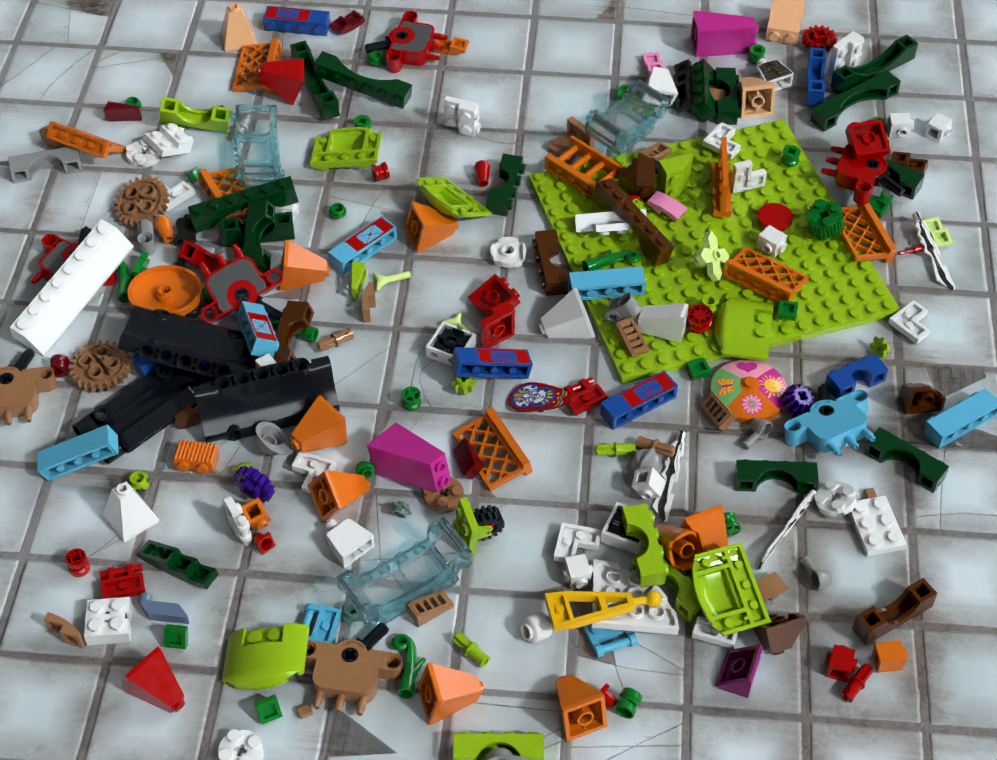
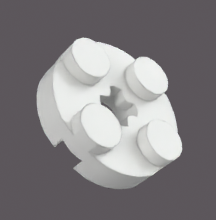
M144 137L126 146L127 160L134 167H137V165H142L143 168L150 167L159 161L160 155L144 140Z
M502 237L498 239L497 243L491 245L490 257L498 268H518L522 266L526 258V246L524 243L522 245L518 242L517 238Z
M833 479L828 480L815 495V503L819 512L828 517H837V514L844 513L845 515L851 512L857 503L854 487Z
M230 730L219 744V760H263L264 750L261 738L249 730ZM244 748V750L247 751L246 753H242L240 756H237L236 750Z

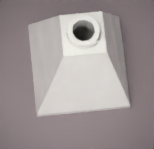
M577 288L571 290L541 318L542 323L539 324L542 334H547L548 338L596 337Z
M127 481L111 490L103 516L124 543L160 522L159 518Z

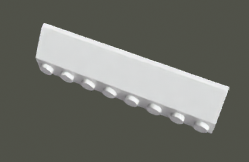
M101 219L10 326L13 338L44 356L134 246L115 226Z

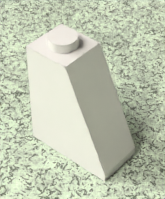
M654 66L647 79L641 100L672 107L678 92L668 69Z
M688 304L643 306L641 313L636 316L635 322L641 333L680 343L686 328Z

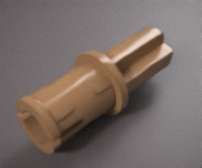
M347 328L336 334L331 333V336L317 341L318 350L322 352L334 346L339 347L341 343L352 340L354 336L352 332L349 333L351 329Z
M639 436L636 441V448L651 449L653 447L657 454L672 457L675 454L676 448L674 446L661 443L658 439L651 440Z

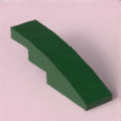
M148 540L136 554L138 558L152 566L206 590L219 575L215 568L200 564L197 558L182 554L179 548Z

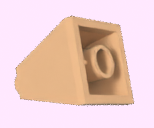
M237 3L227 6L221 27L225 52L241 50L243 45L256 44L253 25L242 6Z
M756 77L741 78V119L774 115L775 83Z

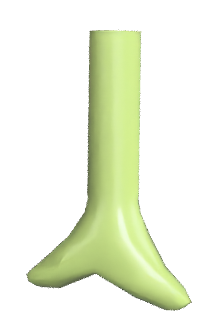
M410 271L389 276H382L374 272L373 277L377 280L376 290L379 291L387 283L411 278Z
M461 312L455 318L444 321L457 326L459 330L465 329L470 331L461 323Z

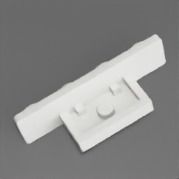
M640 209L646 216V210ZM613 211L575 215L576 232L595 231L599 232V235H609L610 231H617V234L627 233V230H632L630 225Z

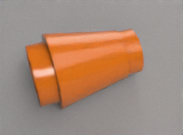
M167 216L157 217L154 224L155 229L165 243L173 241L171 220Z

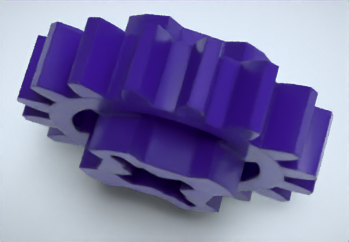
M246 465L240 466L233 476L235 478L234 482L239 484L238 488H240V491L243 494H247L251 499L259 498L265 503V501L269 502L275 493V490H273L275 487L270 484L271 480L252 466L249 468Z

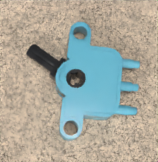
M821 384V386H818L819 401H816L811 406L810 413L806 412L788 420L784 424L786 444L797 446L808 441L819 452L833 453L837 457L842 456L840 449L849 445L853 449H858L859 445L856 441L864 437L871 442L876 439L867 428L868 393L864 390H855L834 401L830 399L829 386Z

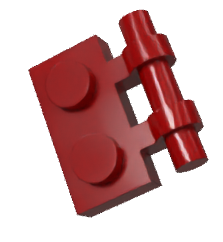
M592 377L588 379L583 378L575 385L563 387V390L572 397V402L566 406L574 416L600 405L603 400L608 398L598 383L593 385L594 380Z
M128 563L124 567L114 568L113 566L107 568V570L99 571L100 578L106 579L100 581L102 598L133 597L144 592L146 593L144 576L140 572L143 571L142 563Z

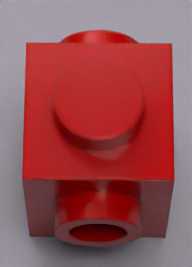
M834 644L832 652H827L824 663L828 665L826 677L847 683L850 672H855L858 661L854 659L856 650L844 645Z

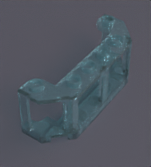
M235 104V111H232V122H235V136H232V146H235L233 147V158H236L234 159V169H237L235 171V181H239V188L241 189L258 186L245 185L246 180L275 181L285 178L284 169H281L276 105ZM239 112H268L269 131L267 133L239 132ZM240 143H268L271 160H242ZM245 167H269L272 169V173H245Z

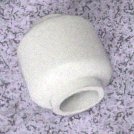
M538 612L523 619L520 631L525 640L531 643H538L551 636L553 627L550 617L542 612Z

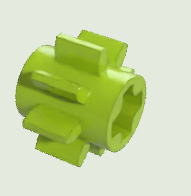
M454 375V380H452V388H455V393L463 396L470 392L472 393L473 387L476 386L475 379H472V377H455Z

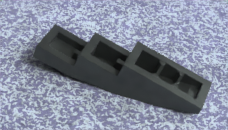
M689 59L674 65V84L678 92L675 105L678 114L692 108L690 66L692 64Z

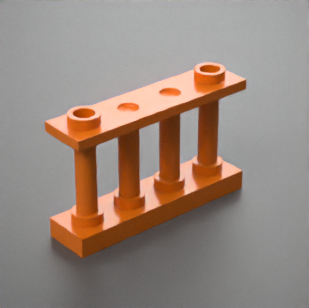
M573 135L570 137V148L562 155L555 157L549 153L545 156V170L590 198L596 185V181L590 177L602 169L608 174L599 181L609 178L613 179L614 177L618 179L619 169L623 168L621 164ZM574 153L581 156L572 165L564 162ZM587 161L594 164L586 173H581L577 170Z

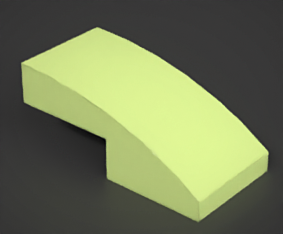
M939 217L923 220L929 228L930 236L938 248L953 244L948 229L943 228Z

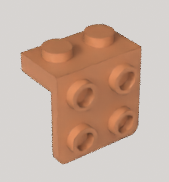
M571 116L567 119V132L549 142L548 148L558 156L562 155L570 148V137L573 135L595 149V133ZM574 153L565 161L572 163L581 156Z

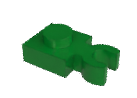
M886 191L881 192L880 198L875 196L869 202L879 218L888 211L890 204L893 202L894 195L885 197Z
M141 252L140 258L137 259L132 271L133 278L148 269L146 268L150 261L148 259V252Z

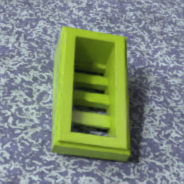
M352 261L351 293L353 301L358 300L367 277L366 264L364 262Z

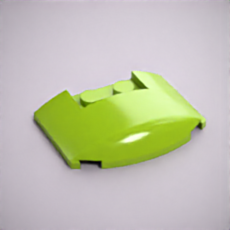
M345 127L328 131L329 135L323 138L317 135L310 166L323 171L339 167L361 166L362 169L368 168L378 161L383 134L381 131L378 134L372 132V129L367 127Z
M423 177L417 179L419 188L426 200L444 214L454 217L492 215L491 211L446 177Z
M728 298L719 308L714 323V339L716 345H719L722 349L720 354L722 356L767 362L774 303Z
M742 542L694 555L692 581L697 601L707 620L723 637L771 623Z
M284 623V626L249 631L242 628L228 636L222 682L226 685L228 682L234 685L236 689L264 690L288 683V678L297 672L301 676L305 671L310 627L304 624Z

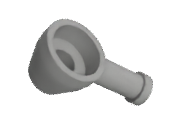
M755 418L750 424L753 433L741 442L742 446L748 450L759 438L765 439L768 437L773 428L772 422L766 419Z
M809 556L801 558L800 562L809 573V582L813 590H822L832 583L833 579L829 571L816 569Z

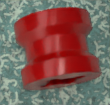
M382 162L378 166L371 165L373 178L376 182L382 178H390L386 162Z

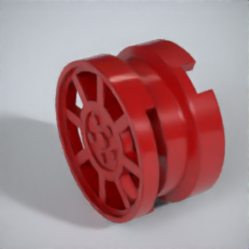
M701 304L689 307L686 320L687 329H691L696 334H703L704 331L708 332L712 326V310Z

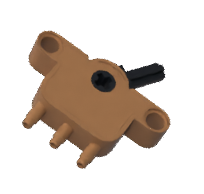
M31 349L25 350L14 366L8 365L0 368V419H4L5 424L8 426L12 424V418L24 416L27 423L31 422L32 414L36 412L39 406V393L53 391L58 385L51 367L44 366L26 369L35 356Z
M379 623L363 640L358 637L355 640L347 639L336 646L332 643L308 640L307 653L312 654L306 655L305 667L314 669L312 676L316 692L313 700L314 709L320 708L323 698L336 700L335 712H341L344 702L358 703L356 714L362 716L366 704L371 702L376 696L380 679L396 681L402 677L403 661L399 654L372 649L388 633L389 628L385 623Z

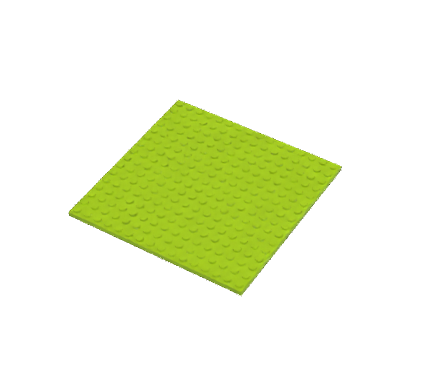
M784 119L736 129L735 135L730 139L741 145L740 151L731 160L728 159L730 186L734 163L751 160L753 164L752 171L765 169L767 172L765 186L738 193H732L730 190L731 217H713L712 162L718 163L719 154L702 146L703 140L707 136L667 145L672 148V152L664 159L692 153L693 162L690 182L682 195L674 198L687 208L686 212L676 222L670 219L663 211L658 214L646 203L650 198H641L647 211L646 217L675 246L669 262L656 267L643 255L641 245L633 229L627 230V233L617 234V231H610L609 235H599V232L595 231L576 232V214L610 212V210L601 209L590 197L548 171L529 175V182L550 228L557 231L560 250L571 272H582L583 260L597 258L608 250H611L612 253L627 250L636 251L641 255V259L637 263H630L624 259L597 270L642 266L646 281L645 295L632 296L642 308L643 306L683 303L688 304L689 308L693 305L701 304V297L705 295H713L719 300V304L716 305L717 311L713 313L711 329L708 332L704 331L703 334H696L686 327L680 343L641 333L649 348V352L633 358L615 333L616 323L608 322L604 316L609 309V301L614 298L584 300L622 384L648 378L664 370L668 373L685 369L688 361L703 357L707 363L730 358L720 354L722 349L719 345H716L714 339V323L717 312L728 298L774 303L769 348L889 319L901 310L871 260L855 262L840 235H835L831 239L827 238V240L822 242V240H815V237L810 233L806 220V212L810 209L809 207H812L814 201L818 199L829 200V202L833 201V203L835 201ZM794 145L800 149L799 162L794 167H787L781 161L785 146ZM642 150L609 158L623 167H628L632 164L633 160L638 158V153ZM586 162L577 170L581 173H586L594 164ZM601 169L590 178L598 182L608 173ZM656 174L654 181V194L656 193V191H659L657 187L658 175ZM615 177L612 179V181H613L626 195H631L630 193H628L626 190H624L622 187H620V186L618 185V179H616ZM769 203L785 205L793 213L792 225L786 231H783L787 235V247L784 252L779 253L775 258L757 248L758 236L766 229L765 227L762 228L757 222V214L762 206ZM844 226L846 230H851V228ZM713 231L717 237L718 249L724 248L729 254L730 259H733L743 248L748 247L809 276V281L791 299L792 302L799 303L796 321L777 318L779 303L724 277L725 264L721 265L722 275L720 280L714 282L708 276L707 267H697L694 264L693 255L698 249L704 248L702 238L705 232ZM849 237V240H851V241H853V242H855V243L858 242L857 240H855V239ZM856 249L858 255L865 254ZM745 254V258H753L752 256ZM748 263L749 266H757L756 263ZM776 270L777 273H785L781 270ZM764 271L765 274H772V271ZM787 278L780 279L781 282L788 281ZM792 278L793 281H801L798 278Z

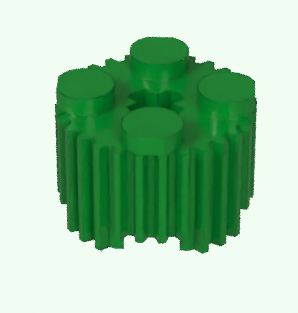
M823 199L815 200L812 207L810 206V209L806 212L807 225L812 236L815 237V240L818 239V241L822 240L824 242L827 238L831 239L835 235H841L845 228L840 204Z

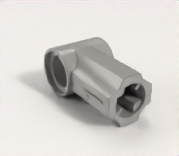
M144 219L137 224V241L140 252H148L149 255H152L156 251L153 222Z

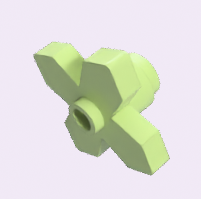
M713 231L705 232L702 238L704 248H700L694 253L693 261L697 267H707L708 276L714 282L720 280L722 275L721 265L726 264L729 254L724 248L718 249L717 237Z

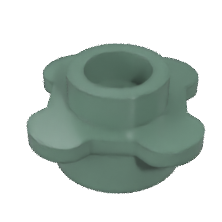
M402 501L391 503L394 506L391 511L393 514L401 518H406L408 514H412L408 504Z
M355 601L344 604L342 606L344 611L343 621L346 623L355 620L358 622L362 621L364 618L362 614L363 605Z

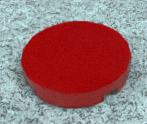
M769 203L759 209L757 222L762 228H767L770 225L783 232L792 225L793 213L785 205Z

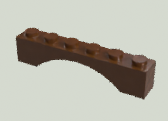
M611 178L596 182L591 199L601 209L615 212L630 225L638 238L643 255L654 267L668 263L675 246Z

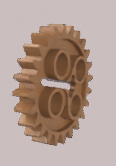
M143 175L141 180L138 177L135 178V182L129 180L130 185L124 184L125 189H119L118 191L121 194L115 196L118 200L114 202L116 206L113 208L116 212L115 215L122 224H125L127 227L131 226L133 229L144 219H148L154 225V220L160 214L165 215L163 209H168L166 203L170 202L168 199L170 196L167 192L168 189L156 177L153 179L149 176L146 179Z
M99 340L98 344H94L92 341L91 346L84 345V350L77 349L78 354H73V359L69 360L70 365L68 366L70 377L73 379V383L78 385V388L84 387L85 391L91 388L92 393L99 389L100 393H102L103 388L110 391V386L117 388V382L124 383L123 378H128L127 373L131 372L132 362L130 354L119 350L116 341L109 344V340H106L102 344L101 340Z

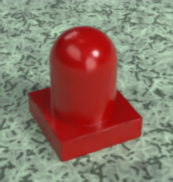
M257 532L252 537L253 542L257 545L262 555L276 546L269 532L265 534Z
M606 683L599 691L605 696L606 707L614 709L618 700L608 691L610 685Z

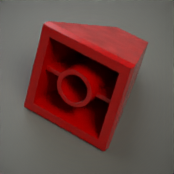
M304 59L263 62L256 70L258 81L286 102L294 105L304 83Z
M158 646L124 676V691L127 694L169 713L173 711L178 712L185 705L184 694L163 652Z

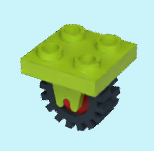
M467 497L459 499L458 507L455 509L456 520L453 521L454 530L459 533L460 545L462 548H465L467 556L474 555L477 542L480 539L482 541H485L486 538L491 539L493 535L497 536V532L501 533L503 531L502 528L505 527V523L499 508L496 506L491 507V505H487L486 508L481 506L479 510L478 508L472 510Z

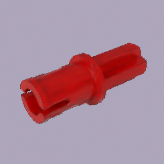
M869 664L861 665L856 674L849 678V683L840 693L844 701L852 703L858 692L865 688V682L873 673V668Z

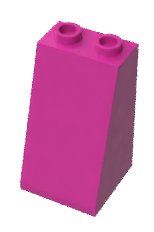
M693 11L691 40L696 57L747 54L750 47L757 44L756 34L759 32V27L755 23L754 17Z
M394 423L367 444L371 462L375 467V474L436 493L452 481L445 453L398 423Z

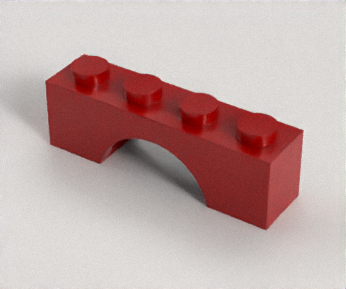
M185 240L177 255L186 263L201 269L199 264L204 262L211 273L221 268L214 254L188 240Z

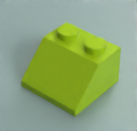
M692 153L659 160L657 187L660 192L672 198L682 195L691 179Z

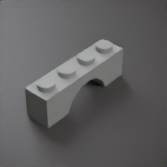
M71 146L9 157L10 173L14 183L30 181L38 171L46 168H58L65 174L83 171L80 151Z

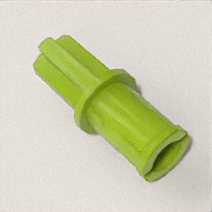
M615 441L613 444H598L595 446L596 455H614V457L618 455H635V443H617Z
M462 632L454 635L452 641L465 652L464 655L466 657L472 658L481 668L488 664L490 657L478 647L476 642H472Z

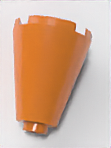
M665 524L657 526L656 528L659 533L658 544L663 546L664 556L674 568L683 571L692 569L694 555L705 552L703 537L690 529Z

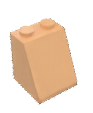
M773 0L765 40L797 45L806 0Z

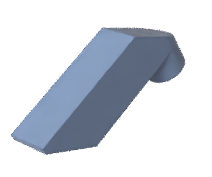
M145 592L140 594L138 603L149 620L181 624L190 623L188 615L179 604L152 601L153 596Z

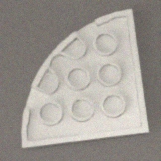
M593 560L592 592L631 593L632 597L646 596L650 591H657L662 596V602L656 608H651L647 604L635 606V611L593 623L592 628L678 635L679 625L676 612L668 603V597L657 585L640 588L635 570L630 572L620 568L617 563ZM592 602V613L600 611L598 603ZM606 602L608 608L625 604L619 602Z

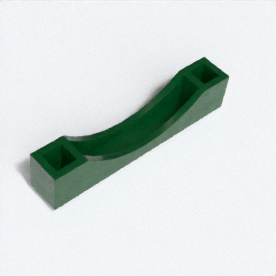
M905 35L895 40L887 50L867 64L856 67L844 65L834 70L831 87L840 94L863 83L865 80L875 77L877 74L886 70L891 71L915 59L918 43L910 36Z
M301 41L290 44L292 59H304V84L323 119L327 120L340 116L339 102L333 90L328 89L322 78L313 75L315 61L307 42Z
M322 51L314 62V76L403 109L411 98L412 84L399 79L378 80L361 76L348 69L335 55Z
M886 70L828 99L820 105H816L812 108L810 121L824 132L836 126L839 116L848 107L867 100H886L898 94L901 81Z
M291 176L188 206V210L195 231L198 233L214 228L220 222V219L247 208L248 202L267 199L274 206L285 207L299 201Z

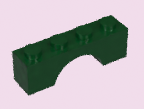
M702 59L690 66L692 111L703 122H706L718 115L717 103L709 89V85L716 81L715 70Z
M716 67L715 88L726 91V98L717 101L718 115H716L717 124L723 122L727 125H737V119L741 118V108H738L740 107V97H737L740 93V86H737L739 84V75H736V68Z
M503 153L499 164V178L503 179L506 183L501 187L490 189L486 200V208L494 215L507 217L509 210L513 208V198L517 197V186L521 185V174L524 175L526 169L522 156Z
M886 159L890 178L905 189L902 196L913 200L922 188L925 175Z
M267 199L248 202L246 226L244 228L243 254L254 261L260 273H265L271 267V255L261 248L260 244L263 232L275 221L276 206Z
M292 212L275 213V221L265 229L260 243L295 239ZM239 217L220 219L223 246L243 245L246 223L241 221Z
M881 427L873 434L876 437L875 441H867L864 454L880 463L888 460H899L907 463L916 473V484L932 493L937 490L946 478L949 469L948 465Z
M736 460L734 471L735 491L756 492L762 482L776 479L788 483L795 493H808L811 489L817 492L819 483L817 462Z

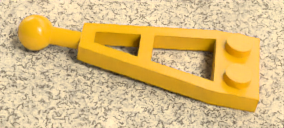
M560 591L545 593L544 600L553 631L576 629L635 611V606L647 604L651 608H656L661 604L662 596L657 591H650L646 596L632 597L631 593ZM569 601L597 602L600 611L574 618ZM606 602H619L625 604L608 608Z

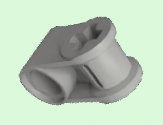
M626 293L609 301V309L604 316L608 322L616 323L630 317H636L641 312L642 307L631 294Z

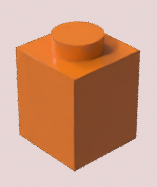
M901 640L875 643L872 657L877 673L903 670L905 662L908 660V653L906 648H903Z

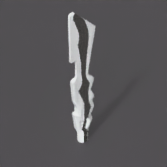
M914 212L912 214L915 221L914 228L917 231L920 244L924 246V253L931 257L936 281L954 291L955 285L946 265L942 266L939 259L941 253L930 236L929 228L925 221L922 220L919 212Z
M678 431L676 440L671 444L676 448L675 454L672 457H667V460L664 462L666 469L661 473L665 480L662 495L660 498H656L652 506L663 522L668 521L674 498L671 490L673 483L678 482L680 459H683L685 446L684 439L686 433L684 431Z
M811 489L793 513L792 518L787 522L784 530L767 549L758 567L759 570L775 551L781 539L788 534L809 504L812 503L817 493L815 490Z

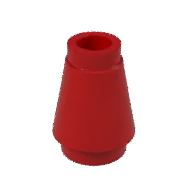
M485 160L477 161L474 166V172L480 187H486L489 181L491 166Z

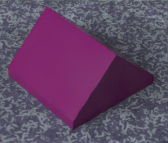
M758 644L727 650L716 687L748 698L760 663L763 646Z

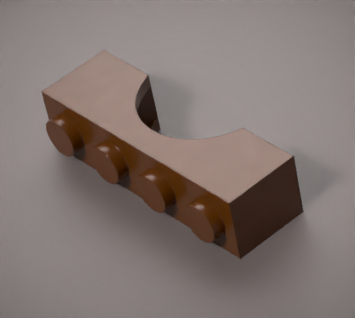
M556 229L535 231V239H532V248L536 250L535 262H539L537 269L538 275L542 276L540 278L541 289H545L546 296L568 294V278L565 268L558 267L550 262L551 258L559 254V239Z
M288 300L286 307L283 309L282 318L277 325V332L275 334L279 341L278 351L273 356L276 363L296 359L293 352L289 349V344L295 334L309 328L314 311L308 302Z
M922 578L908 586L895 601L886 607L876 609L872 606L858 614L852 629L867 645L933 607L937 592Z

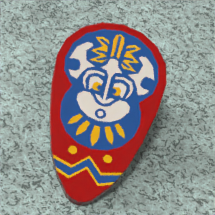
M528 382L518 386L509 397L511 408L519 412H543L544 410L556 409L572 402L571 395L565 390L538 382Z

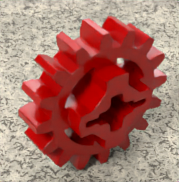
M815 25L814 28L809 26V29L804 30L802 44L805 45V48H825L826 51L830 52L833 45L837 43L838 38L837 34H834V30L829 31L830 27L824 28L823 25L821 27Z

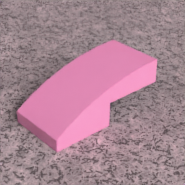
M659 52L644 53L642 55L648 76L654 66L664 68Z
M656 191L646 202L658 214L663 211L674 222L687 210L677 200L659 191Z

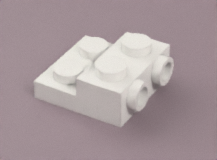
M853 31L833 45L828 72L833 74L834 70L844 65L856 66L862 55L861 50L864 44V37Z
M446 96L444 99L445 126L458 128L459 134L475 137L481 128V123H479L481 111L478 109V103Z
M175 123L160 125L159 131L144 134V140L161 157L191 153L193 145L192 136H187L183 128L178 127Z

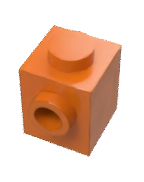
M259 498L249 500L245 505L241 506L243 514L253 530L263 529L268 525V522L272 521L263 502Z

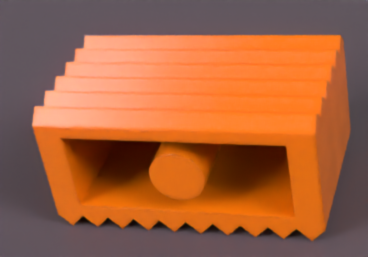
M180 439L173 457L175 469L183 472L192 470L201 474L215 473L220 456L218 445L216 443L209 444L208 442L202 443Z

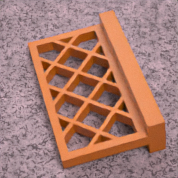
M272 38L271 43L243 45L232 86L233 92L265 89L266 93H273L262 83H254L258 81L256 70L258 66L262 65V63H259L265 58L266 61L264 62L280 61L282 47L279 38ZM257 54L260 55V56H258V57L255 58V59L252 58V57H254V56L257 55ZM255 64L257 65L254 69H250ZM247 70L248 73L242 76L241 74ZM252 75L255 76V77L252 78L251 80H248V78L251 77Z
M50 121L46 138L100 158H107L108 153L126 152V146L55 121Z
M721 137L718 163L712 162L713 217H731L727 137Z
M239 167L208 173L207 169H203L199 172V184L209 200L231 194L232 191L238 192L251 188ZM235 173L238 175L237 178L229 176ZM217 177H218V178H221L222 180H221V181H217V180H214L213 178H217ZM225 180H227V181L233 182V184L230 185V184H226V183H224V182H225ZM237 184L243 185L244 188L242 189V188L236 187V185H237ZM222 187L228 189V191H221L220 188ZM247 208L241 209V210H240V211H242L241 213H237V214L232 213V214L226 216L225 218H232V217H239V219L247 218V217H246V210H247Z
M870 203L841 207L844 216V226L851 228V230L844 229L840 236L854 261L883 259L885 263L892 262L897 248ZM851 212H857V213H856L857 216L852 215V214H850V213H851ZM848 218L852 221H855V223L853 224L851 222L846 221L845 219ZM857 224L863 225L865 229L857 226ZM855 230V231L861 233L862 236H859V235L853 233L852 231ZM864 236L870 237L872 241L864 238ZM849 237H851V238L857 240L858 242L855 243V242L849 240ZM860 242L870 246L869 249L859 245ZM874 248V249L878 250L879 253H876V252L872 251L871 249ZM856 249L865 254L858 255Z
M748 247L743 248L733 259L729 258L726 261L723 272L724 277L777 303L780 300L791 301L809 281V276ZM745 254H748L753 258H745ZM748 263H756L757 266H749ZM776 270H781L785 273H777ZM764 271H772V274H765ZM785 278L788 279V281L781 282L780 280ZM792 278H798L801 281H793Z
M493 407L485 410V415L452 433L458 443L462 440L460 435L472 433L468 441L472 446L481 447L478 454L481 460L490 461L488 468H482L478 474L488 489L492 491L523 473L528 475L533 471L529 459ZM484 422L488 424L486 431L477 430L478 425ZM475 434L485 435L483 442L473 441ZM489 436L497 437L496 445L487 443ZM484 449H494L492 456L482 455ZM498 450L507 452L505 459L496 457ZM493 463H503L502 470L492 469ZM507 464L516 465L518 468L513 472L505 471ZM490 474L500 475L499 479L493 483H490L488 480Z

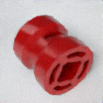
M72 549L66 554L65 561L72 576L83 577L89 572L90 564L84 550Z

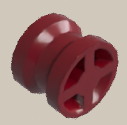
M55 354L51 357V365L49 367L53 369L55 377L63 378L67 376L70 363L69 358L62 354Z

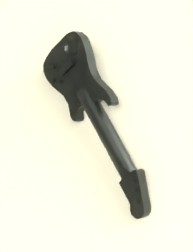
M189 214L178 218L176 221L178 234L174 238V246L181 242V249L185 240H192L196 243L197 233ZM178 256V260L174 264L185 268V261Z

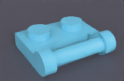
M307 603L304 609L305 615L302 624L310 627L313 616L318 615L312 635L308 637V640L333 644L343 614L342 609Z
M592 624L583 626V630L597 658L603 657L605 653L628 645L631 647L638 645L637 637L632 631L592 628ZM625 635V638H622V639H619V640H616V641H613V642H610V643H607V644H604V645L599 644V643H602V642H605V641H608V640H611V639H614V638H617V637H620V636Z

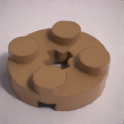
M451 477L452 481L437 493L423 489L426 506L438 513L440 511H446V513L455 511L458 507L459 499L463 498L464 495L461 483ZM441 492H447L448 496L439 495Z

